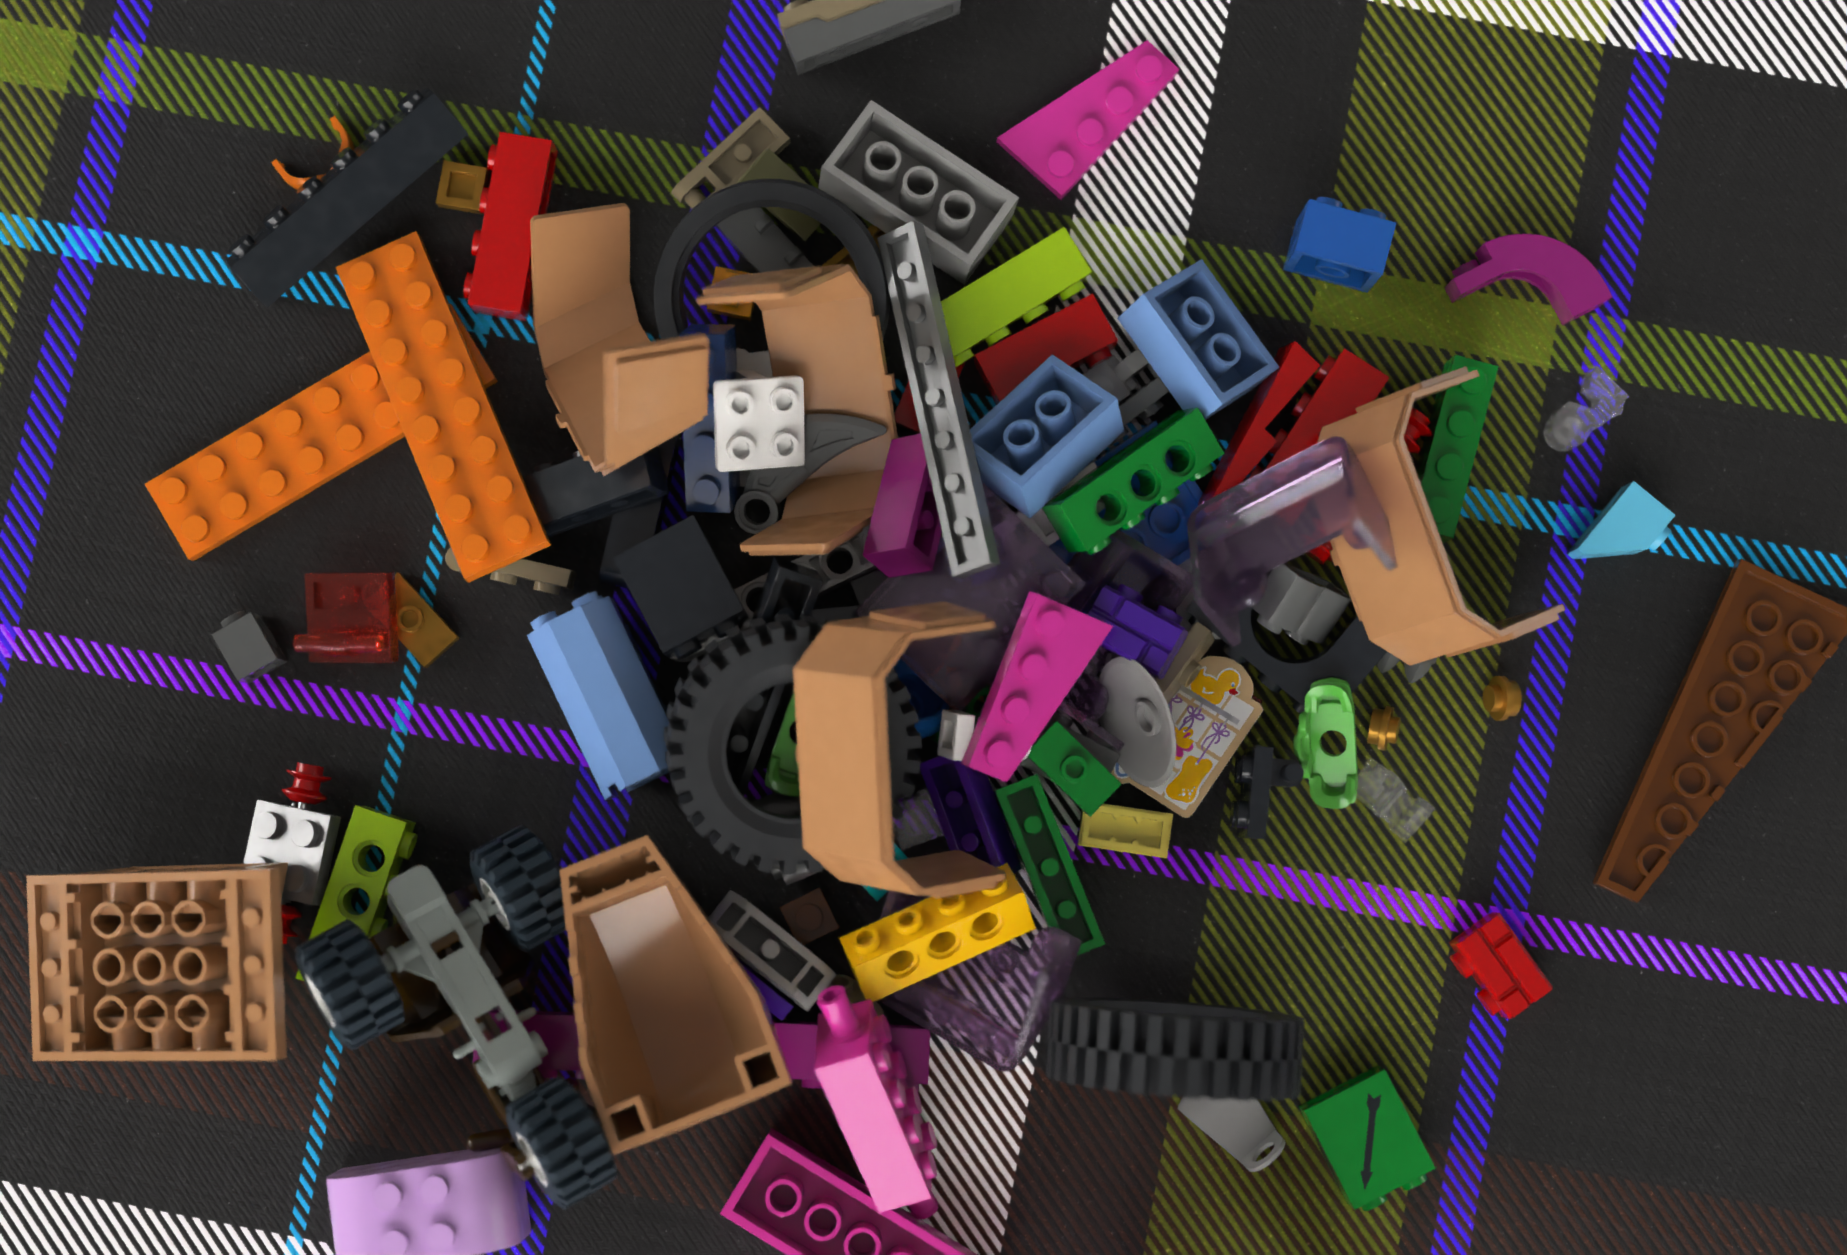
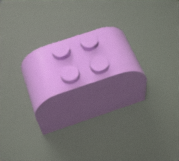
M501 1148L478 1152L468 1149L341 1168L326 1177L335 1254L479 1255L518 1245L532 1232L525 1181L522 1180L519 1174L510 1170L500 1151Z

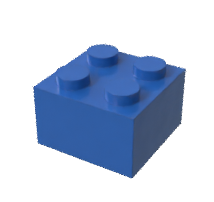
M1318 197L1316 201L1309 199L1296 220L1283 270L1368 293L1383 275L1397 222L1386 220V215L1377 210L1361 209L1360 212L1342 208L1343 204L1332 198Z

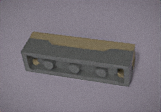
M796 0L786 5L783 9L784 12L778 13L777 16L781 33L796 71L800 75L960 14L961 0H812L810 2L808 0Z

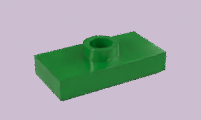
M1054 721L1036 739L1027 756L1090 817L1122 784L1058 721Z

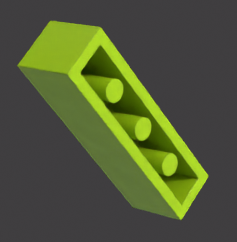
M1065 227L941 301L956 368L975 356L971 349L981 342L986 341L989 347L998 343L1012 333L1008 327L1009 325L1021 318L1028 324L1049 311L1045 303L1059 295L1064 302L1086 288L1082 281L1092 271Z

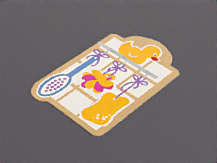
M1207 656L1201 659L1199 664L1202 667L1195 680L1188 687L1182 685L1168 704L1176 732V758L1168 780L1158 787L1142 786L1131 779L1118 763H1116L1111 773L1122 784H1132L1183 818L1193 815L1263 712L1261 704L1252 699L1253 682L1250 675L1242 665L1227 657Z

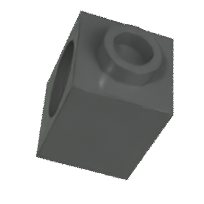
M244 610L236 612L220 623L223 627L222 629L211 634L237 681L251 683L288 662L262 615L253 612L246 614Z

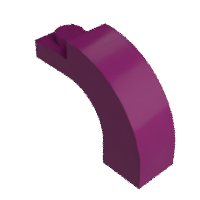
M1536 234L1505 235L1485 242L1475 252L1481 265L1478 264L1476 259L1461 265L1452 271L1455 278L1444 287L1451 302L1454 303L1496 281L1505 279L1522 280L1534 285L1545 294L1562 326L1601 307L1613 297L1600 273L1585 256L1564 242Z

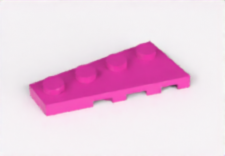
M1147 40L997 137V143L1062 200L1178 75L1180 69Z
M1029 591L961 764L1008 782L1113 626Z

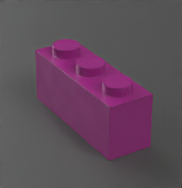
M921 433L891 440L862 554L889 578L933 570L942 532Z

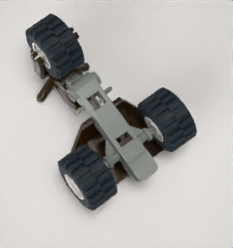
M519 825L470 852V868L474 884L445 896L428 867L415 866L393 878L388 884L389 895L387 903L394 914L392 926L369 939L358 925L346 919L295 947L296 963L315 1004L337 1039L351 1050H355L385 1032L395 1043L443 1036L463 1024L471 1041L453 1052V1057L459 1059L476 1049L480 1058L472 1064L475 1075L497 1117L509 1127L472 1134L467 1138V1148L473 1152L501 1148L500 1151L510 1170L519 1174L524 1181L533 1176L541 1191L555 1204L566 1210L615 1180L617 1176L616 1164L610 1145L604 1135L605 1132L596 1107L586 1104L578 1093L579 1082L575 1078L564 1080L559 1076L546 1081L539 1070L538 1065L542 1064L541 1058L548 1055L546 1047L536 1031L533 1030L527 1033L522 1025L523 1021L536 1014V1009L529 1007L516 1015L507 998L525 988L534 965V961L528 954V951L566 930L560 869L542 841L529 829ZM495 1007L499 1010V1013L495 1015L498 1022L504 1020L509 1030L503 1034L489 1012Z

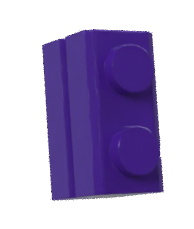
M1120 583L1117 590L1105 585L1093 604V608L1088 613V616L1113 626L1100 646L1130 661L1131 659L1137 661L1150 674L1162 680L1187 638V630L1180 626L1183 617L1162 605H1159L1155 612L1140 604L1144 596Z

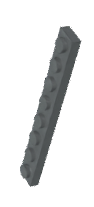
M911 221L877 239L952 577L964 579L1000 565V560L924 225Z

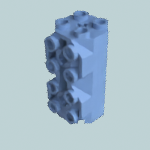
M594 591L572 602L574 609L557 616L556 612L552 611L530 622L534 631L528 634L527 637L604 799L610 800L618 797L615 790L616 787L619 791L626 788L627 792H630L670 773L666 763L665 752H667V747L664 741V726H669V719L666 714L668 708L663 704L642 660L643 656L628 625L624 623L614 600L610 596L604 598L602 595L598 596L597 592Z

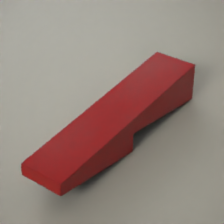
M1296 341L1278 350L1274 360L1280 368L1261 382L1198 502L1205 511L1221 506L1275 445L1277 440L1265 428L1321 366Z

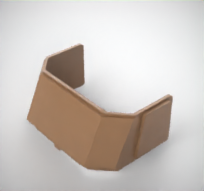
M618 203L533 216L530 220L533 327L544 375L547 379L545 380L546 388L560 413L556 414V421L559 427H567L583 460L590 462L594 472L601 471L603 476L692 427L708 415L709 340L705 334H695L650 342L639 322L630 284V209L627 204Z
M849 264L732 276L703 288V295L696 297L697 304L707 305L754 301L762 311L773 377L798 375L803 378L804 414L832 413L849 415L876 422L887 428V432L884 435L861 443L839 454L820 467L787 496L781 520L740 543L741 551L749 552L750 556L827 554L861 533L863 528L870 524L891 440L898 438L891 390L896 389L894 373L888 374L879 315L874 313L871 293Z
M1467 366L1422 381L1355 408L1357 414L1323 426L1308 471L1315 491L1312 494L1333 550L1329 551L1334 566L1339 565L1358 619L1363 622L1369 641L1410 666L1439 656L1446 655L1448 658L1515 639L1560 620L1558 613L1566 610L1562 603L1490 624L1466 609L1406 446L1404 434L1414 402L1479 377L1478 370L1469 372Z
M935 602L870 611L868 617L831 621L825 624L793 668L797 730L796 762L799 765L803 849L839 881L914 895L922 894L942 898L995 888L997 886L996 882L1005 880V871L961 850H952L894 861L885 677L911 640L995 628V620L985 617L984 613L948 602Z

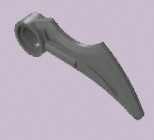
M832 413L804 414V465L751 470L744 492L736 502L734 509L735 520L738 525L748 533L757 534L778 522L782 511L780 503L813 473L839 454L861 443L884 435L887 432V428L876 422L849 415ZM761 499L767 503L770 515L765 522L757 523L749 519L746 514V506L750 500Z

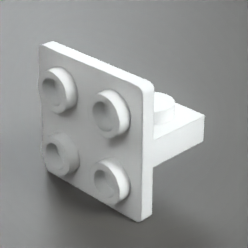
M754 370L736 371V379L717 380L713 383L715 467L717 470L727 472L804 465V381L802 377L798 375L765 377Z

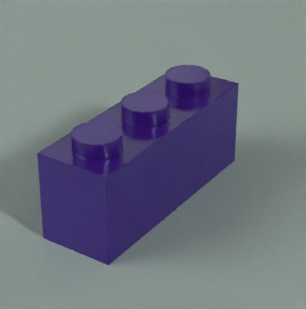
M940 755L922 762L920 770L950 851H964L995 867L1008 863L1013 874L1021 870L1022 867L988 775L962 765V761L951 760Z

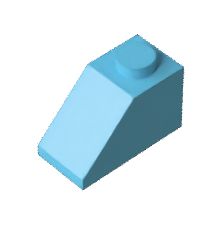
M1632 481L1619 489L1566 554L1572 559L1637 554L1648 548L1654 551L1671 533L1667 525L1675 517V514L1635 481Z

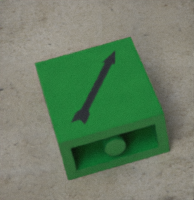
M1378 1065L1298 1105L1347 1204L1354 1210L1360 1207L1363 1211L1374 1209L1387 1201L1385 1194L1399 1187H1402L1403 1190L1415 1188L1428 1179L1426 1173L1436 1169L1386 1070Z

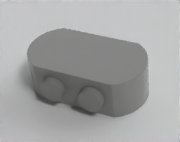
M732 890L727 893L708 917L739 960L805 1011H809L816 1002L818 995L827 988L836 976L835 972L820 958L749 901Z

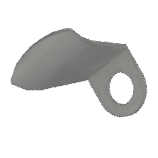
M1183 1096L1178 1105L1180 1112L1242 1163L1249 1172H1257L1267 1167L1284 1149V1138L1276 1131L1258 1100L1250 1099V1101L1229 1098H1226V1100H1214L1204 1097L1196 1099ZM1274 1145L1272 1151L1265 1158L1256 1161L1261 1152Z

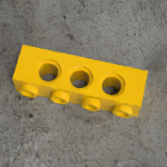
M1008 863L997 867L1005 871V880L996 882L997 886L995 888L942 898L930 897L840 937V942L865 999H871L872 1002L1036 929L1024 891Z

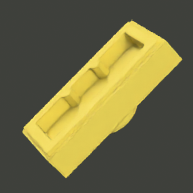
M1102 804L1091 817L1082 810L1077 845L1167 858L1173 814L1110 804Z

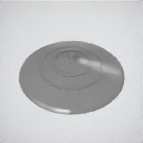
M1122 656L1112 658L1103 667L1097 686V708L1104 735L1113 741L1110 749L1121 754L1117 763L1131 779L1145 787H1158L1164 784L1170 777L1176 758V732L1169 705L1155 679L1141 664L1133 659L1130 661Z

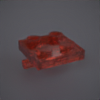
M395 572L305 573L307 634H296L294 636L293 647L296 652H308L309 663H393L399 661Z

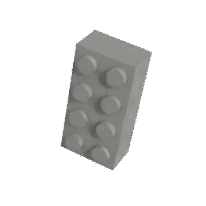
M872 100L822 165L818 189L833 196L850 210L885 233L911 221L923 224L932 264L964 285L1012 219L1019 199L1018 196Z

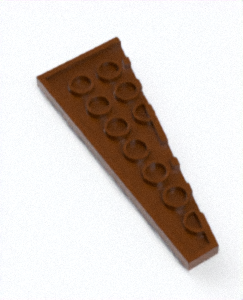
M1743 559L1735 561L1595 875L1593 884L1632 902L1638 903L1669 864L1668 860L1687 836L1692 835L1699 826L1698 822L1713 803L1721 798L1726 791L1727 785L1739 770L1747 765L1781 722L1783 714L1794 700L1807 689L1812 682L1811 679L1820 667L1839 648V643L1847 634V607Z

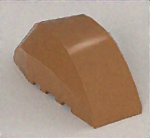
M648 835L560 869L566 931H568L570 949V974L573 978L575 997V1021L578 1026L580 1066L613 1155L666 1137L751 1103L792 1084L786 1058L764 996Z

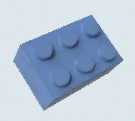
M1202 259L1142 294L1117 318L1182 410L1198 407L1205 420L1252 391L1280 368Z
M1052 354L970 429L982 484L1028 518H1031L1124 432L1118 399Z

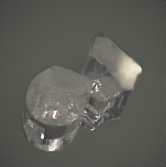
M1597 365L1586 372L1581 381V394L1591 401L1592 407L1567 402L1554 411L1547 419L1544 427V437L1548 445L1557 451L1564 452L1574 449L1587 440L1590 432L1623 412V404L1629 395Z
M1369 758L1365 762L1366 766L1358 774L1356 798L1368 807L1377 818H1383L1388 822L1389 829L1406 843L1436 808L1420 796L1418 799L1412 798L1407 793L1404 783L1390 769L1387 770L1374 759Z

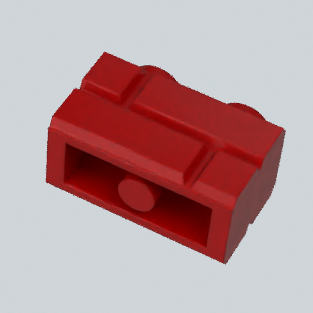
M1491 912L1449 942L1455 951L1450 956L1451 961L1463 977L1467 979L1471 975L1482 989L1476 995L1492 1016L1499 1013L1501 1017L1507 1019L1514 1018L1528 1008L1530 1004L1536 1002L1553 989L1551 983L1500 913Z

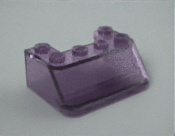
M889 890L880 919L932 896ZM1045 927L1034 936L1029 952L1007 941L885 996L878 1001L990 1067L1003 1072L1011 1071L1025 1058L1050 1016L1051 999L1062 997L1082 941L1057 927Z

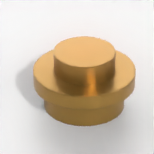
M1505 676L1493 677L1483 691L1485 710L1496 721H1504L1509 716H1516L1522 703L1519 684L1516 681H1509Z
M1386 706L1385 710L1374 708L1372 712L1367 742L1378 745V750L1385 751L1387 744H1396L1401 718L1393 716L1394 708Z

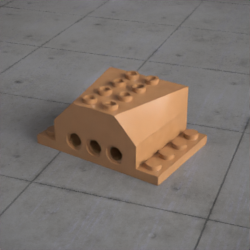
M288 862L133 866L84 873L26 876L33 1061H276L287 1058L281 900Z

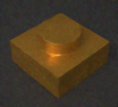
M444 160L436 204L440 208L482 214L479 209L480 196L483 187L488 185L490 171L487 167Z

